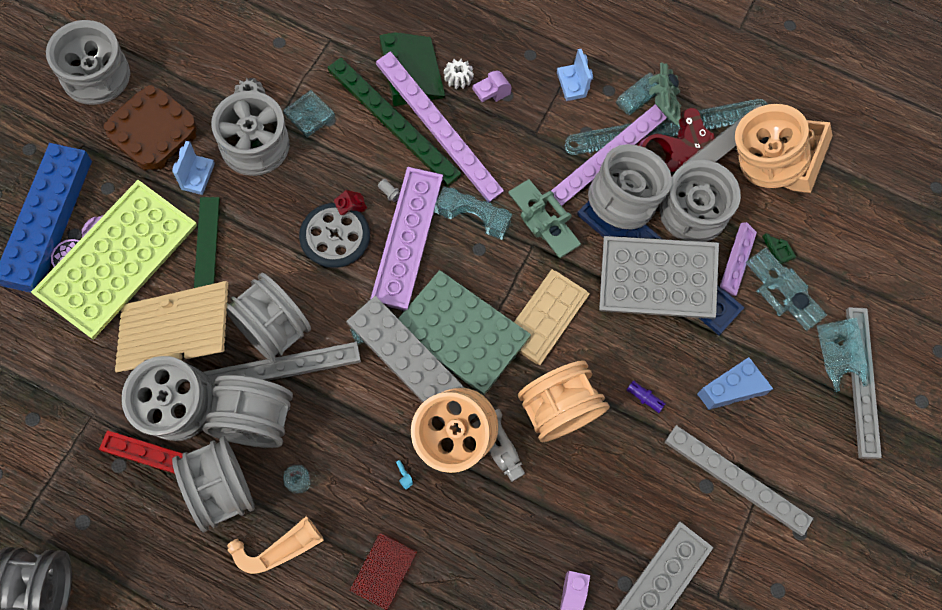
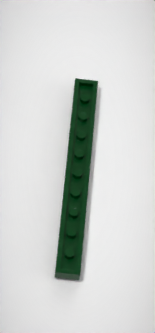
M341 57L328 66V71L433 173L443 175L442 182L447 187L461 177V172Z

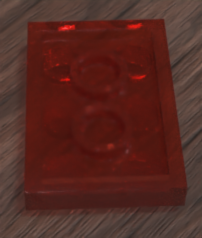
M380 533L350 591L384 610H388L417 552Z

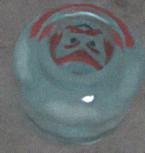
M293 465L285 471L283 482L290 492L299 494L305 492L310 487L311 476L304 466Z

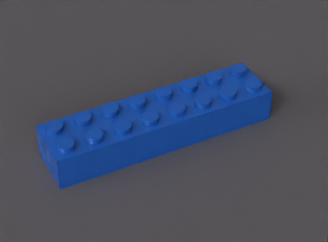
M49 143L1 257V286L31 293L47 276L52 264V252L61 241L92 163L85 150Z

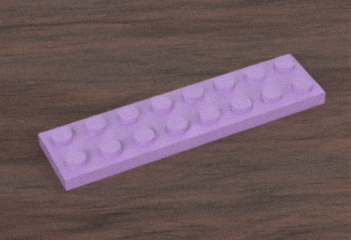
M407 167L371 299L376 296L387 307L404 311L408 310L443 178L442 174Z

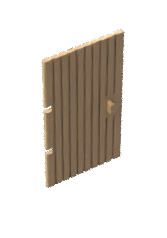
M219 282L125 304L121 309L115 372L135 369L142 362L158 356H170L182 360V353H184L185 359L224 352L228 282Z

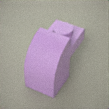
M501 71L488 73V78L473 85V91L481 102L491 97L497 102L510 95L512 89Z

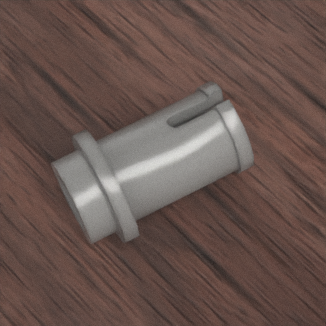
M387 179L380 181L378 188L388 196V200L397 201L400 190L394 188Z

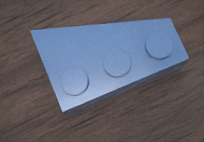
M748 357L703 387L697 395L710 410L734 402L767 395L773 388Z

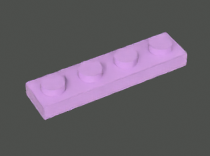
M747 222L740 224L720 287L730 296L737 295L757 233Z

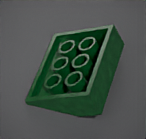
M398 32L379 35L382 57L391 51L430 100L445 98L431 37ZM388 80L393 107L408 104Z

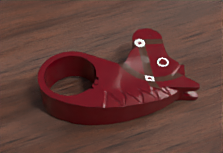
M689 108L680 112V129L677 138L653 134L642 139L637 144V146L645 148L650 140L659 143L664 150V154H666L665 163L670 173L676 172L677 169L684 165L685 161L715 139L714 133H711L704 127L700 113L695 108Z

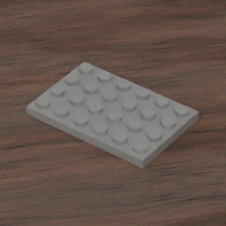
M604 236L599 311L715 319L719 243Z

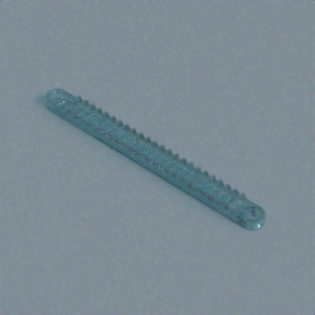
M755 99L698 111L704 127L712 130L715 127L731 126L753 109L754 106L759 104L764 106L768 105V103L762 99ZM666 118L644 138L653 134L673 137L678 135L680 125H676L672 120ZM632 123L570 135L566 139L565 150L572 155L586 152L592 153L593 151L598 152ZM571 141H575L579 144V146L577 148H573L569 145V143Z

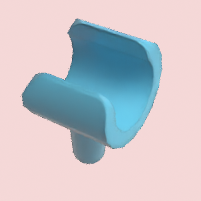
M398 460L396 463L403 475L399 482L405 489H408L413 484L412 478L405 471L401 460Z

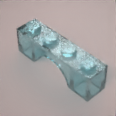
M444 186L435 203V213L449 219H453L461 213L477 215L484 222L485 233L503 240L511 223L512 214L508 210L496 208L486 201H479L472 195L459 193L454 188Z

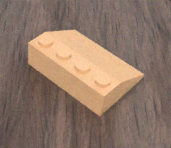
M807 120L811 152L810 165L800 179L784 186L785 188L811 193L833 136L830 122ZM787 136L782 137L780 142L787 143L791 138Z

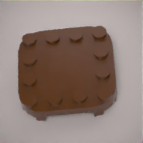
M148 85L119 108L104 124V129L113 146L118 147L135 161L141 169L146 171L147 169L157 168L161 170L166 167L165 162L186 141L191 140L193 142L196 138L197 126L194 117L188 110L164 91Z

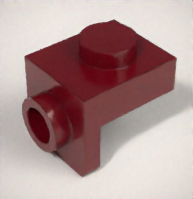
M345 190L334 199L340 215H345L350 210L363 212L367 209L364 197L358 192Z

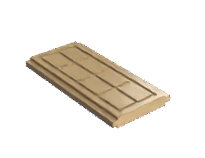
M551 270L514 321V323L531 334L530 339L519 353L534 363L541 365L590 293L557 271Z

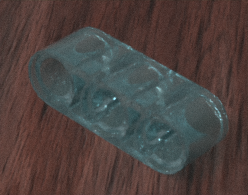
M652 72L641 78L616 100L615 103L627 115L632 114L656 95V93L653 95L649 94V89L659 84L658 82L652 85L649 84V79L655 76Z

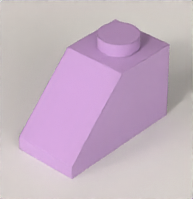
M572 571L566 573L560 610H583L587 598L590 575Z

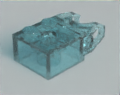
M857 318L818 325L817 330L826 372L833 382L835 392L840 391V379L848 372L857 374L862 381L863 387H867L868 364ZM844 340V345L839 346L838 342Z

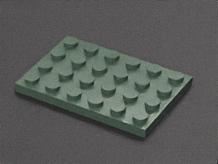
M440 270L408 306V310H405L398 318L445 368L482 395L488 392L531 337V334Z

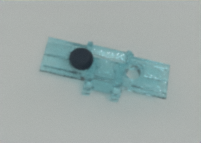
M766 247L746 261V264L764 283L756 292L763 295L778 312V316H781L788 310L806 331L827 316L809 296L807 291L809 287L792 268H784ZM769 271H776L778 278H772L769 275ZM768 287L772 290L778 288L786 299L783 301L785 307L767 290Z

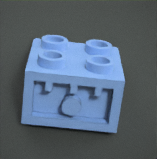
M578 49L574 65L557 68V75L566 101L584 98L587 96L588 90H590L593 74L591 69H588L587 56L583 54L582 49Z
M186 141L184 146L180 148L178 162H175L173 166V173L181 190L203 195L215 162L212 159L196 156L191 143Z

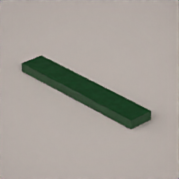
M200 197L194 288L215 284L220 211L219 197Z

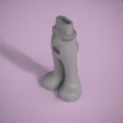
M500 409L495 410L498 419L497 439L500 442V446L494 443L489 452L498 467L505 471L504 475H508L511 482L523 476L525 472L521 467L523 464L520 462L514 445L507 437L501 425L502 412ZM478 420L471 425L480 427L481 422Z

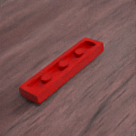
M108 430L99 448L102 452L173 474L175 472L172 458L175 456L183 458V453Z

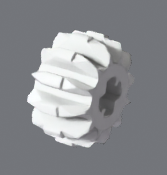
M453 59L452 63L448 62L447 67L444 69V80L448 82L449 87L455 85V89L458 86L464 89L465 85L469 86L473 79V68L469 66L468 61L463 63L462 59L458 62Z

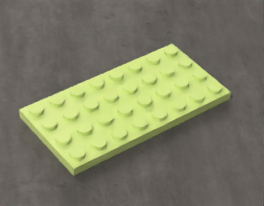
M137 180L31 293L94 340L197 227V223Z

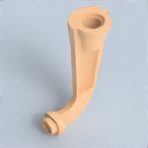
M306 516L257 557L246 555L244 543L239 541L238 538L230 542L227 547L238 568L244 572L255 574L267 571L300 555L324 541L313 522Z

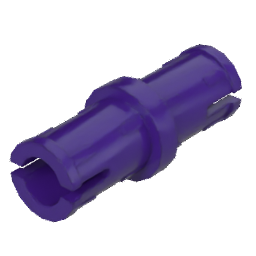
M634 380L626 390L641 400L642 404L645 403L658 414L666 405L665 402L654 396L652 391H647Z

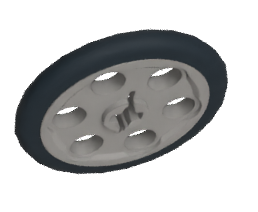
M328 203L315 208L306 216L300 227L299 241L302 250L311 261L321 266L338 268L355 262L363 255L370 241V229L365 217L359 211L350 210L345 215H340L335 203ZM327 215H331L334 218L330 223L324 222L323 219ZM350 218L352 223L346 226L342 224V220ZM318 228L322 232L318 236H313L311 231ZM338 232L339 237L334 236L332 238L331 233ZM356 234L358 239L352 242L348 240V236ZM325 244L328 249L325 252H319L317 247ZM344 247L346 252L343 255H338L336 249Z

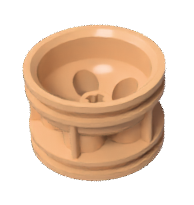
M769 104L750 111L739 122L735 131V141L739 153L740 168L743 175L751 183L765 188H779L794 183L805 174L810 165L811 152L808 123L801 112L788 105ZM787 136L791 138L787 143L780 142L782 137ZM766 137L770 138V141L766 144L759 141ZM755 153L761 154L762 157L756 156V155H754V154H755Z
M576 361L552 370L528 384L518 393L519 400L524 401L522 406L526 409L535 432L541 433L538 437L540 442L551 441L569 434L597 419L610 408L607 402H603L605 400L604 395L598 394L597 390L592 388L588 381L592 376V372L587 370L588 364L586 361Z
M452 388L428 398L417 409L411 425L412 443L419 457L430 467L450 473L466 470L476 464L492 449L498 435V419L493 406L482 394L468 388ZM451 401H456L461 405L462 411L460 414H453L450 411L449 405ZM471 414L478 415L481 422L480 427L471 425L469 421ZM434 416L444 419L445 426L443 429L438 430L433 427L432 419ZM458 424V427L461 428V430L458 432L457 428L454 427V425ZM471 436L475 439V450H469L465 447L464 440L466 437ZM444 438L453 440L454 447L451 452H446L442 449L441 441Z

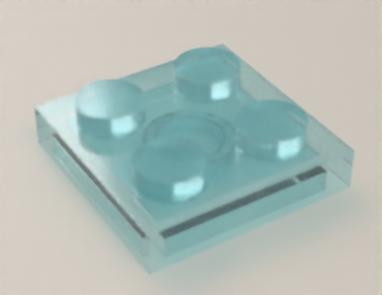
M312 90L283 110L288 119L307 138L335 117L334 112Z

